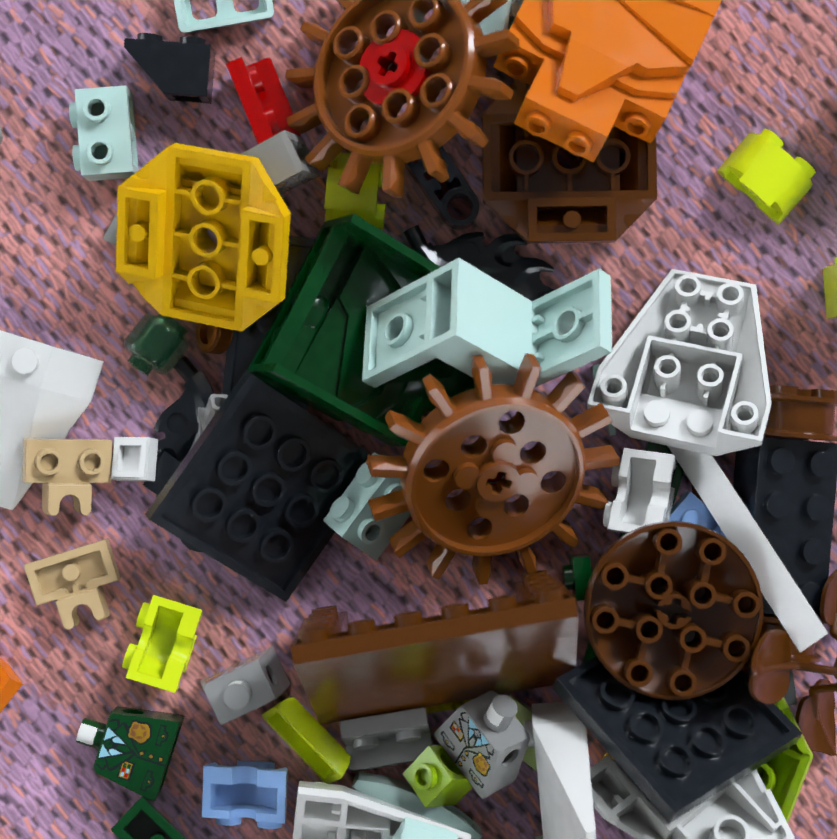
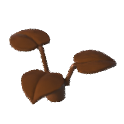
M837 569L825 582L820 600V618L823 623L831 625L830 635L836 640ZM771 629L763 634L756 645L751 664L753 673L749 679V692L758 702L765 704L776 703L787 694L789 689V670L834 675L837 679V658L833 667L790 661L792 655L790 636L783 630ZM819 679L814 685L810 686L809 695L800 700L795 720L811 751L836 756L834 692H837V683H831L827 679Z

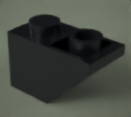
M152 33L137 34V39H124L125 49L169 101L212 104L215 52L211 45L205 44V39L183 36L180 37V42L163 41L162 36Z

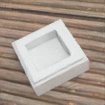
M114 437L111 480L155 482L158 439L151 437Z

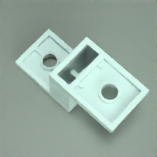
M457 258L367 306L362 382L376 388L435 358L473 377L471 373L472 357L482 355L492 373V385H513L524 355L528 353L533 354L541 366L540 376L535 386L537 387L612 353L611 276L601 269H597L531 301L471 264Z

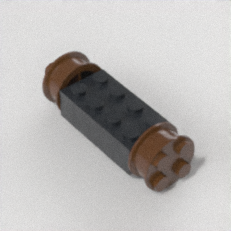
M772 385L769 386L771 409L764 436H773V438L763 437L761 446L736 451L733 488L821 623L824 624L820 618V600L823 587L829 576L837 483V444L808 441V439L837 441V436L833 435L837 391L826 389L807 390L799 389V387ZM763 594V622L758 641L764 633L771 629H780L786 632ZM792 641L790 661L815 664L821 661V656L814 653L815 643L800 653ZM754 651L748 660L749 666L752 664Z

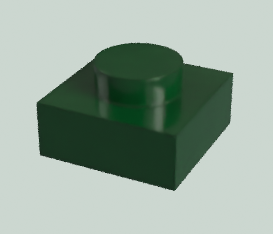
M586 553L569 555L570 565L562 566L563 585L568 590H572V595L576 601L584 600L587 584L591 576L590 556Z

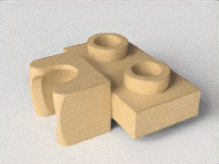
M23 438L22 481L25 483H42L43 513L50 516L57 515L62 498L66 495H71L73 497L74 510L82 515H89L92 502V485L90 483H111L112 440Z
M108 538L24 565L36 606L58 600L56 605L63 627L66 630H70L78 625L80 620L77 615V607L81 604L87 605L91 609L96 620H102L110 616L102 585L118 581L121 577Z

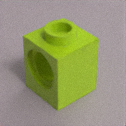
M429 745L403 773L425 808L456 805L472 788V785L441 745Z

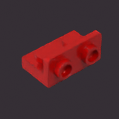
M242 57L226 63L258 144L284 130L301 137L300 132L288 126L286 118L293 115V112L270 58H265L246 66Z

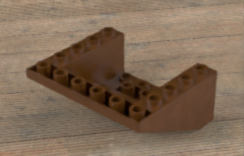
M538 570L531 574H521L523 581L514 582L515 595H504L487 599L488 607L469 610L468 603L451 604L440 607L441 615L422 618L421 611L404 612L393 616L394 623L377 626L375 625V619L349 622L347 611L337 612L336 605L315 608L311 610L312 614L305 618L290 645L293 666L320 725L475 699L489 691L497 692L499 695L552 686L557 677L576 668L578 611L575 597L556 576H550V574H547V570Z

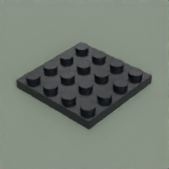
M246 370L145 515L153 523L287 602L335 533L323 521L330 512L332 504L337 498L341 497L356 477L360 466L367 461V456L372 454Z
M596 656L557 677L553 686L554 691L669 823L792 747L802 735V732L774 703H761L751 696L749 692L750 678L742 669L723 686L702 696L682 700H664L640 694L623 685L610 674Z

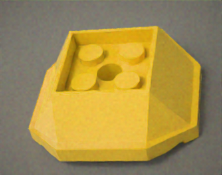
M174 143L166 147L139 171L118 186L116 272L128 284L132 283L143 298L162 316L242 332L285 299L291 213L258 157ZM208 229L215 233L217 243L213 242L209 237Z

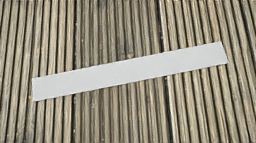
M668 446L726 538L744 554L751 564L763 596L799 652L801 653L827 635V630L713 455Z

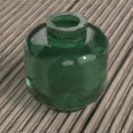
M149 313L143 315L124 340L125 348L132 354L127 362L147 377L152 370L161 375L169 374L188 350V342L184 337L188 331L173 318L162 316L160 313L157 316Z

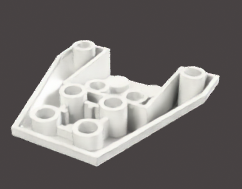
M671 269L612 348V353L608 354L598 367L587 408L590 409L602 403L612 419L611 425L630 438L713 456L761 446L771 409V395L756 284Z

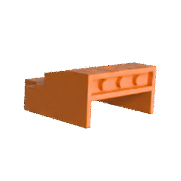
M524 0L509 29L519 39L520 48L498 54L493 65L494 68L506 73L510 77L531 85L514 124L527 130L532 135L542 137L568 150L573 155L581 156L593 163L603 147L612 126L651 144L668 115L722 0Z

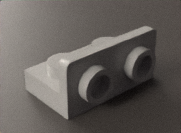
M425 707L339 721L342 740L346 745L348 754L351 756L349 768L352 772L414 762L429 745H432L429 720Z

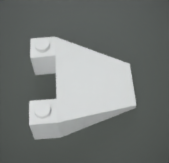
M565 702L532 704V720L524 721V728L530 737L527 748H535L543 835L535 836V839H596L586 726Z

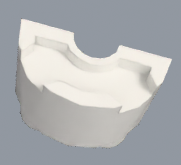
M624 448L619 466H613L611 485L612 487H618L616 499L613 502L608 501L609 503L605 505L603 526L608 527L610 531L629 533L647 524L669 521L675 488H671L673 471L676 468L675 455Z

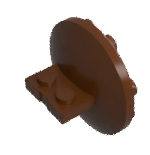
M663 521L647 524L632 530L614 542L601 556L591 573L585 591L584 622L588 639L596 656L610 674L623 685L640 694L657 699H690L702 696L723 686L747 663L761 633L763 599L760 584L751 564L744 554L728 539L711 529L694 523Z

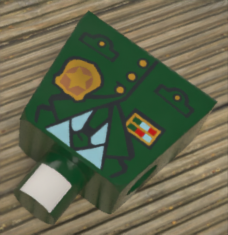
M117 706L111 711L107 724L84 718L77 734L76 743L99 749L93 766V770L96 773L149 800L156 801L162 791L185 716Z

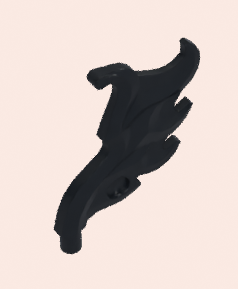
M419 225L403 232L412 250L440 267L460 258L531 301L555 290L544 285L540 280L541 271L553 272L554 268L544 260L530 257L525 258L515 253L516 245H527L517 234L501 235L488 246H485L482 243L485 239L484 233L472 232L463 234L444 245L433 246L431 242L427 243Z
M183 356L172 366L186 382L183 384L185 390L181 398L162 412L154 427L158 433L163 431L165 434V438L158 441L157 462L164 451L180 462L184 460L200 437V425L197 422L198 407L206 408L210 395L214 394L213 388L203 370L198 371L186 356ZM180 539L188 549L193 550L195 552H202L197 548L193 547L192 545L188 544L187 542L183 541L182 539Z

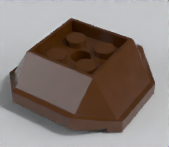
M514 79L508 86L514 91L512 99L495 100L482 114V131L489 140L486 146L482 148L483 204L527 244L614 243L657 199L656 136L650 144L612 126L594 163L578 156L579 166L574 169H565L557 161V153L564 148L542 137L532 135L527 130L514 124L531 85L519 79Z

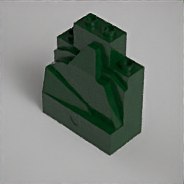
M356 214L323 223L248 368V371L267 384L336 421H345L390 446L406 447L408 440L398 437L390 431L385 416L391 410L405 415L420 424L422 416L426 417L436 408L428 398L423 378L431 374L443 385L446 394L450 398L474 388L473 377L438 358L376 388L362 382L367 306L435 271L440 266Z

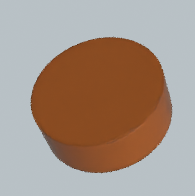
M197 323L196 342L202 352L222 354L228 349L232 340L233 330Z

